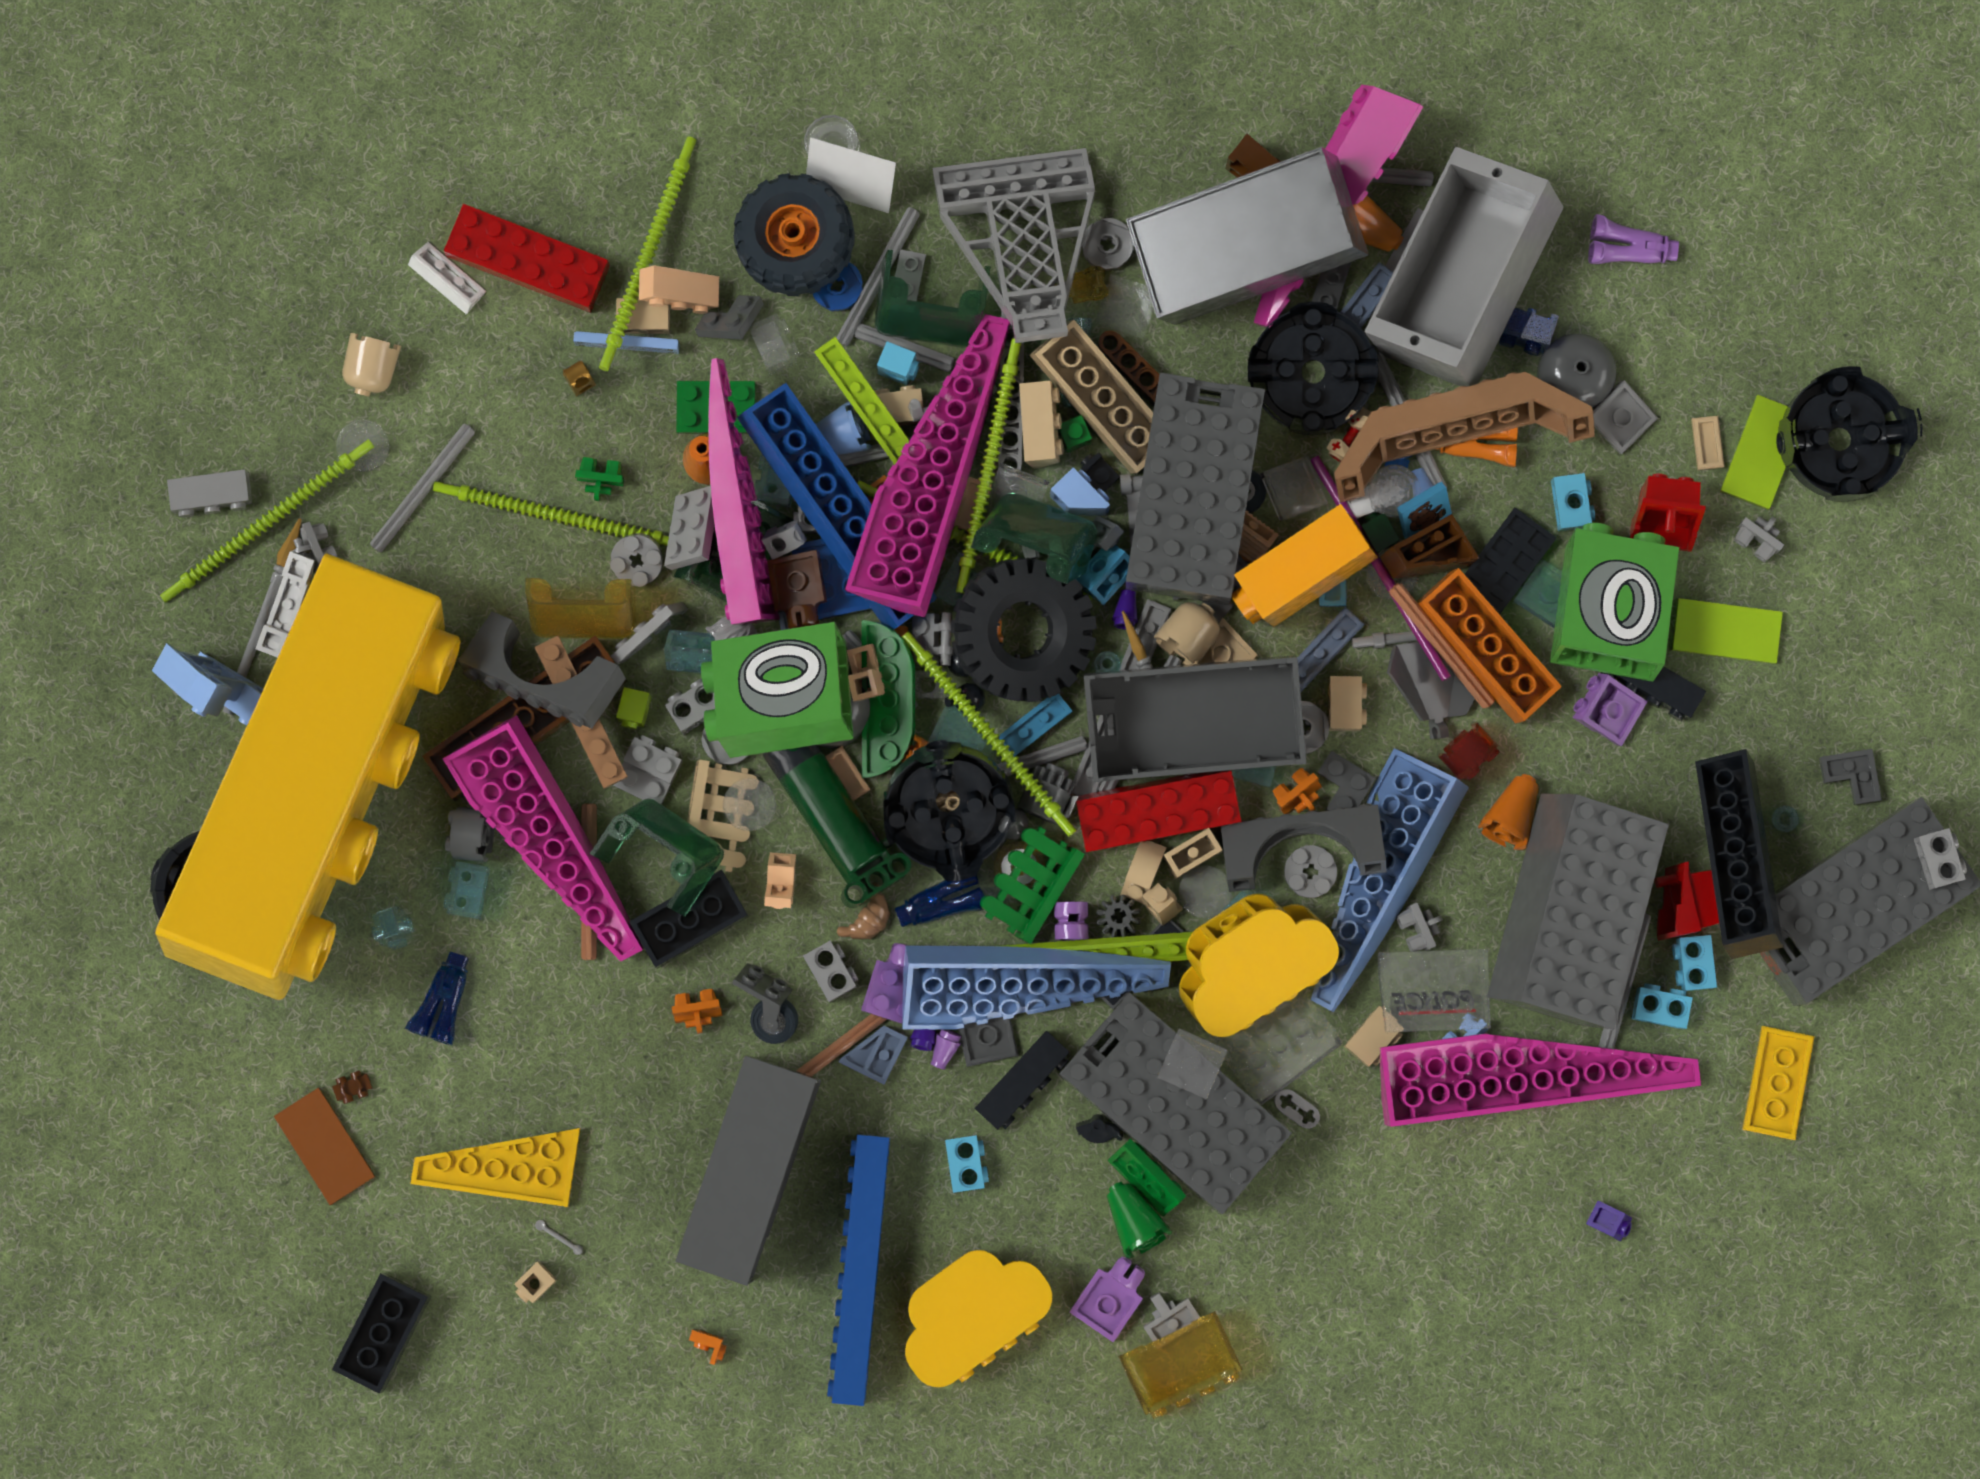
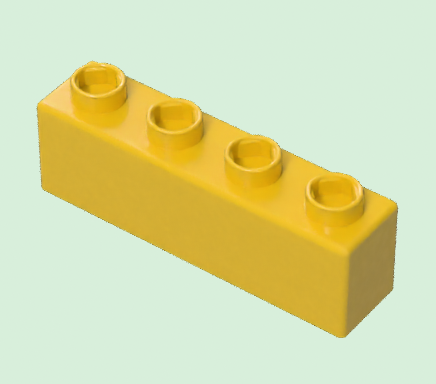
M328 553L324 554L156 927L155 934L165 957L276 1000L285 998L294 976L308 982H314L317 979L328 958L336 933V924L321 918L325 905L337 879L351 885H356L363 876L378 837V828L373 824L363 821V818L378 784L398 789L405 780L414 760L420 738V733L413 728L405 726V722L420 689L435 695L442 692L452 673L459 653L461 640L458 636L445 631L442 601L439 596Z

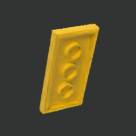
M1761 1026L1742 1130L1796 1140L1815 1036Z

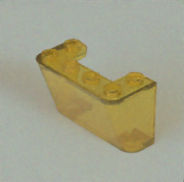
M1216 1311L1145 1346L1141 1345L1118 1356L1145 1416L1151 1415L1152 1419L1166 1414V1408L1173 1404L1179 1408L1192 1402L1190 1396L1200 1393L1201 1397L1215 1391L1214 1385L1222 1381L1226 1386L1239 1380V1373L1243 1371Z

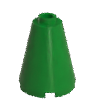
M1121 1181L1109 1188L1110 1193L1106 1197L1123 1253L1127 1259L1134 1257L1132 1252L1139 1250L1143 1254L1167 1239L1164 1235L1165 1233L1172 1234L1170 1227L1129 1183L1123 1184Z

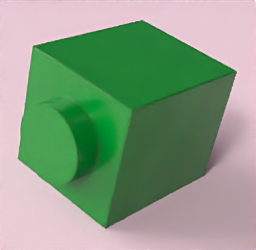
M1082 415L1063 422L1062 428L1058 429L1067 453L1092 442V437Z

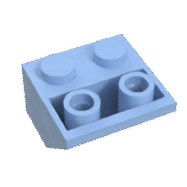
M1073 467L1051 488L1050 497L1067 515L1105 516L1109 512V497L1100 488L1095 490L1090 484L1091 479L1081 469L1077 472Z

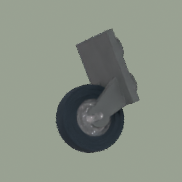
M747 963L733 980L732 984L760 999L751 1013L750 1023L752 1030L759 1039L766 1043H783L792 1037L798 1026V1013L793 1004L787 1000L793 989L788 987V984L782 979L767 975L761 967Z

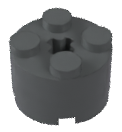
M458 807L456 810H450L448 823L451 825L450 836L446 837L445 850L451 852L453 859L487 862L488 858L485 855L492 852L495 827L492 828L485 821L486 818L474 808Z

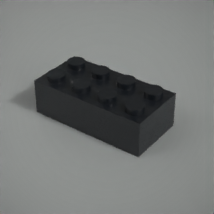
M721 869L629 922L653 965L658 969L747 919L749 916L724 871Z
M380 1273L332 1370L379 1394L383 1393L432 1296L387 1273Z

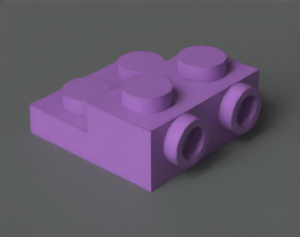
M1598 673L1597 676L1591 677L1586 687L1589 691L1586 696L1580 698L1575 703L1573 710L1576 713L1573 719L1591 731L1598 732L1615 745L1622 746L1647 701L1611 676Z

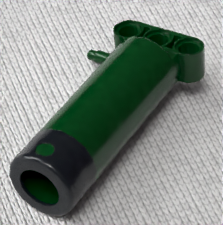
M818 745L763 753L764 759L847 883L841 893L842 903L846 907L857 908L902 880L911 869L909 857L903 853H896L890 856L887 848L894 844L889 845L886 837L882 840L879 839ZM892 862H901L904 866V871L901 873L895 872L892 869ZM870 876H879L882 879V886L876 887L872 885ZM848 890H858L860 900L854 901L850 899Z

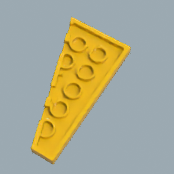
M581 1128L415 1157L410 1184L569 1207Z

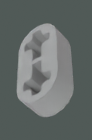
M1289 1089L1281 1090L1276 1094L1274 1098L1275 1107L1289 1119L1307 1129L1313 1128L1318 1124L1320 1120L1319 1111L1301 1096ZM1290 1094L1292 1096L1291 1102L1297 1106L1295 1110L1290 1106L1282 1108L1280 1106L1282 1104V1101L1279 1099L1280 1096L1286 1097ZM1299 1108L1305 1112L1312 1110L1314 1112L1312 1114V1117L1315 1119L1314 1122L1308 1121L1304 1124L1302 1122L1304 1117L1297 1112Z

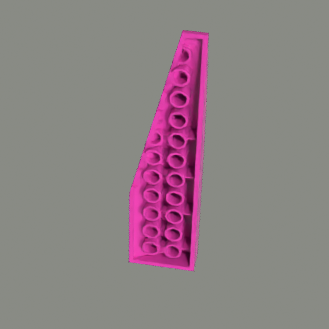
M984 315L968 341L969 345L957 359L955 368L950 376L946 377L939 394L935 395L916 426L909 443L905 444L901 451V456L896 464L892 465L885 482L876 491L845 588L846 591L900 612L921 617L926 616L985 423L1010 327L1008 319ZM983 386V391L980 396L978 388Z
M1477 1034L1380 1047L1381 1100L1384 1124L1390 1127L1701 1086L1698 1059L1491 1034Z

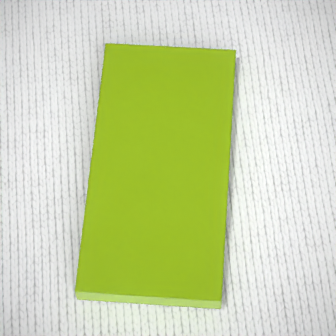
M1760 395L1756 396L1720 492L1763 509H1770L1786 468L1777 450L1776 436L1779 422L1783 419L1788 406Z
M1679 598L1677 600L1672 651L1776 664L1783 612Z

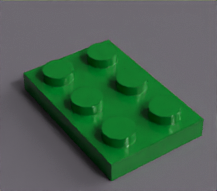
M677 381V434L709 433L710 381ZM729 381L732 395L728 396V400L733 402L737 416L755 404V381ZM736 418L734 426L738 429L739 433L748 434Z
M1131 1139L1107 1160L1162 1217L1186 1197L1182 1187L1164 1173L1160 1164L1152 1161L1145 1154V1150L1140 1144L1133 1142Z

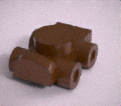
M359 1070L351 1073L352 1079L348 1081L345 1076L335 1079L337 1085L332 1086L337 1101L343 1100V1103L347 1104L354 1101L352 1097L354 1095H358L359 1099L369 1096L367 1090L373 1088L368 1074L362 1075Z

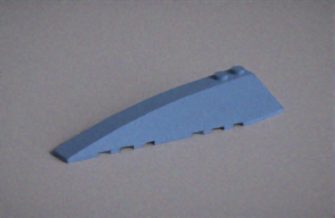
M1395 748L1393 749L1367 800L1369 804L1378 805L1387 872L1360 876L1359 867L1354 858L1352 864H1349L1338 902L1339 911L1331 927L1333 930L1332 934L1339 948L1338 959L1332 970L1321 977L1319 982L1315 984L1311 1001L1334 1012L1361 974L1410 896L1469 787L1459 779ZM1377 792L1379 801L1374 800Z
M905 946L902 1029L955 1030L964 1028V1024L977 1022V1025L988 1023L989 1019L1003 1017V1020L1014 1018V1015L1026 1012L1030 1015L1071 1006L1070 1003L1079 1001L1084 1003L1094 1002V998L1110 996V998L1119 997L1120 994L1128 991L1139 993L1164 988L1169 985L1171 962L1117 954L1048 948Z

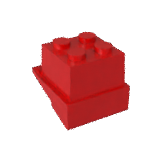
M1660 473L1648 476L1640 490L1638 508L1631 522L1630 538L1633 539L1637 533H1655L1665 538V545L1679 547L1680 551L1691 552L1706 506L1700 505L1701 482H1695L1690 477L1672 479Z
M1688 861L1665 868V876L1654 878L1657 888L1664 887L1662 909L1658 910V941L1699 932L1701 928L1719 924L1711 870L1690 873Z

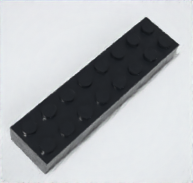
M1747 749L1695 761L1723 947L1731 959L1782 948L1783 940L1755 763Z

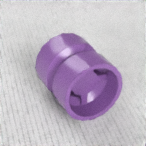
M1056 902L1054 905V917L1058 920V923L1055 925V940L1088 939V924L1084 922L1088 918V902ZM1069 915H1074L1075 922H1068Z

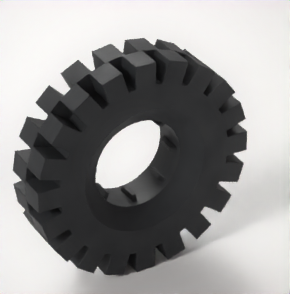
M1007 559L997 562L993 567H986L977 573L978 577L975 580H970L962 590L965 592L962 599H957L953 609L956 612L955 620H951V633H954L955 641L952 642L955 655H959L961 660L959 664L965 674L970 675L976 685L981 689L989 691L990 694L1014 701H1041V698H1051L1061 693L1060 689L1063 687H1070L1078 679L1077 673L1080 670L1084 671L1090 662V659L1087 658L1090 650L1094 651L1096 638L1092 637L1093 629H1097L1096 616L1091 615L1090 608L1093 605L1089 596L1081 591L1082 585L1074 577L1067 575V571L1059 566L1036 559ZM1025 601V605L1030 606L1033 603L1043 612L1041 614L1042 617H1046L1048 624V633H1045L1047 638L1041 649H1035V654L1025 658H1020L1019 654H1015L1014 657L1008 654L1002 646L1004 644L999 642L997 635V626H1000L998 622L1002 613L1006 609H1012L1011 605Z

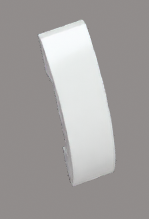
M292 551L289 552L281 575L283 578L267 624L263 626L255 648L256 650L278 658L308 591L315 560Z

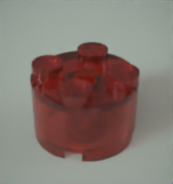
M1477 721L1470 725L1473 729L1468 733L1464 729L1444 747L1443 750L1446 754L1439 753L1438 755L1441 761L1459 780L1472 779L1480 772L1479 765L1486 761L1490 762L1500 753L1497 749L1498 744Z

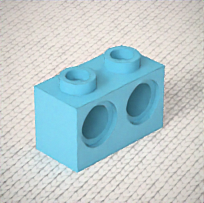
M1711 935L1676 939V944L1672 945L1674 960L1679 962V970L1675 971L1677 986H1681L1682 991L1717 988ZM1689 943L1695 944L1698 948V955L1695 958L1688 956L1686 953V947ZM1692 969L1698 970L1701 974V981L1698 984L1692 983L1689 979V973Z
M1645 984L1644 988H1637L1631 1019L1678 1029H1687L1693 997L1686 996V991L1670 989V993L1660 991V986ZM1646 996H1651L1655 1000L1656 1005L1652 1011L1645 1009L1643 1006V1000ZM1672 1001H1677L1681 1005V1013L1678 1016L1672 1015L1669 1011V1005Z
M977 1135L945 1140L953 1193L985 1188L984 1183L989 1182L987 1166L981 1167L980 1156H985L983 1140L977 1141ZM962 1143L972 1145L973 1154L971 1157L962 1158L959 1156L958 1147ZM967 1169H973L977 1173V1181L972 1185H967L962 1180V1173Z

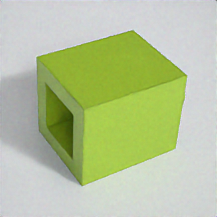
M624 687L616 716L617 720L622 722V727L637 730V726L644 728L651 702L650 693Z

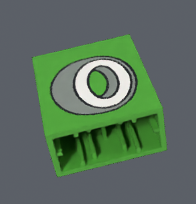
M1587 523L1583 525L1582 529L1576 528L1565 547L1550 663L1653 682L1665 665L1679 547L1665 545V538L1655 533H1637L1633 539L1613 535L1614 529L1602 523Z
M835 622L711 641L712 661L702 662L701 677L705 692L707 694L714 693L715 709L705 710L704 726L708 740L710 742L719 741L730 758L854 739L848 678L847 643Z

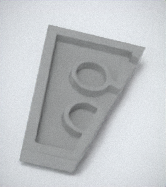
M683 602L666 606L665 604L660 605L653 611L652 615L654 617L648 623L643 621L633 630L636 634L630 639L624 638L615 646L617 651L611 657L617 664L626 662L652 640L650 636L652 633L656 635L666 629L671 624L669 619L672 616L683 615L689 609Z

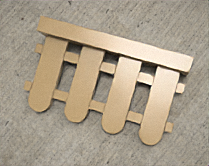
M698 760L696 761L680 865L692 866L693 861L699 862L698 867L705 868L706 863L725 866V872H732V868H740L746 862L744 854L735 851L736 843L744 842L750 836L749 829L739 825L741 816H749L754 811L753 803L744 800L745 790L750 791L758 786V779L756 776L748 774L747 768H741L740 773L722 770V764L715 763L714 768H710V761ZM706 783L712 784L710 794L705 793ZM718 787L737 788V798L717 795ZM702 809L707 810L706 820L700 819ZM714 811L734 814L733 823L727 824L713 821ZM698 835L703 836L702 846L696 845ZM710 837L730 840L728 850L709 847Z

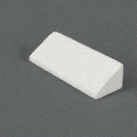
M429 242L411 256L408 265L465 314L486 293V290Z

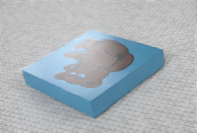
M1442 481L1397 508L1405 539L1452 514L1447 488Z

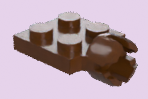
M812 550L767 560L774 610L777 613H786L789 629L819 624L818 606L827 602L820 552Z

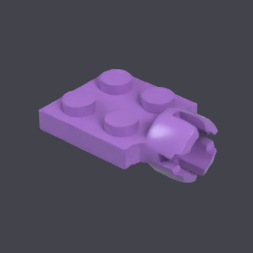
M894 943L889 958L885 962L876 960L861 1011L902 1024L903 966L905 946L909 945Z
M1125 1257L1119 1258L1109 1271H1104L1099 1267L1069 1312L1112 1342L1115 1341L1143 1299L1136 1290L1143 1280L1145 1272L1136 1264L1129 1276L1125 1275L1132 1264V1261Z

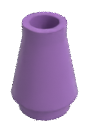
M941 1030L940 1034L937 1033L931 1065L945 1070L947 1064L961 1045V1042H959L961 1035L950 1030Z

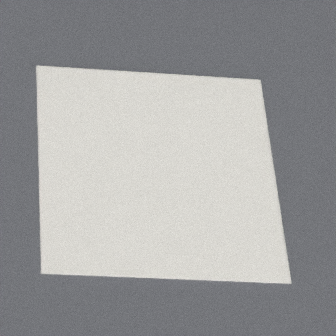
M810 137L807 175H811L817 180L825 181L833 187L843 200L889 213L895 162Z

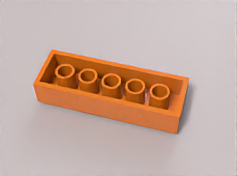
M1459 568L1450 571L1417 601L1419 606L1515 724L1528 719L1562 687Z

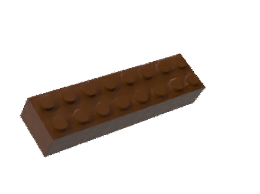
M596 635L568 654L577 674L585 670L597 656L615 663ZM546 670L529 681V683L538 685L552 684ZM507 696L422 757L451 799L456 802L464 794L445 764L444 757L516 715L535 746L570 722L569 719L563 716L555 717L543 707L535 708L522 698L514 699Z

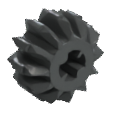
M1111 895L1112 905H1109L1105 900L1101 902L1102 906L1107 910H1097L1096 914L1105 917L1097 921L1098 926L1107 923V926L1102 930L1104 935L1110 929L1113 930L1111 938L1117 937V931H1121V937H1126V928L1132 934L1136 932L1130 923L1140 924L1141 920L1132 917L1140 913L1139 908L1130 910L1135 904L1133 899L1125 905V895H1121L1120 903H1116V897ZM1116 910H1120V914L1124 912L1126 915L1120 924H1117V920L1113 922L1111 919Z

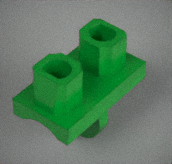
M583 457L580 470L576 469L575 478H577V481L595 483V485L586 484L585 492L594 493V501H600L601 494L611 495L612 488L603 487V484L624 486L621 462L607 460L606 472L600 473L596 472L597 459Z

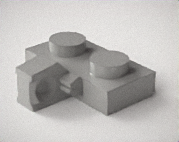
M1158 1292L1150 1297L1157 1309L1152 1312L1155 1319L1144 1325L1143 1328L1156 1348L1160 1349L1200 1323L1202 1319L1188 1298L1175 1305L1172 1300L1166 1303Z

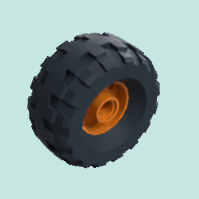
M790 173L778 175V178L770 181L766 179L757 185L758 188L753 193L747 194L742 201L739 213H736L733 236L738 257L747 273L756 282L774 293L799 296L804 293L813 294L821 291L820 288L828 283L832 284L840 277L839 274L844 267L848 266L855 243V232L848 207L832 186L823 180L820 181L813 178L811 175L802 173L801 175H790Z

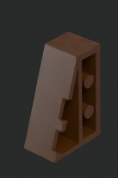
M1246 134L1229 155L1225 169L1238 178L1281 161L1272 156L1249 134Z
M1452 514L1392 546L1380 556L1393 579L1452 571L1457 568L1466 569L1479 559Z

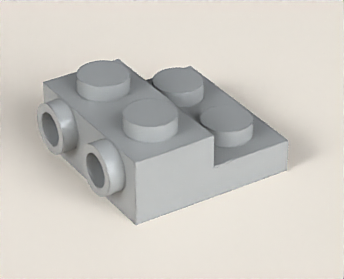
M644 735L640 739L634 737L622 764L628 778L613 786L660 808L683 761L678 758L680 753L671 748L665 747L663 751L654 747L656 741Z

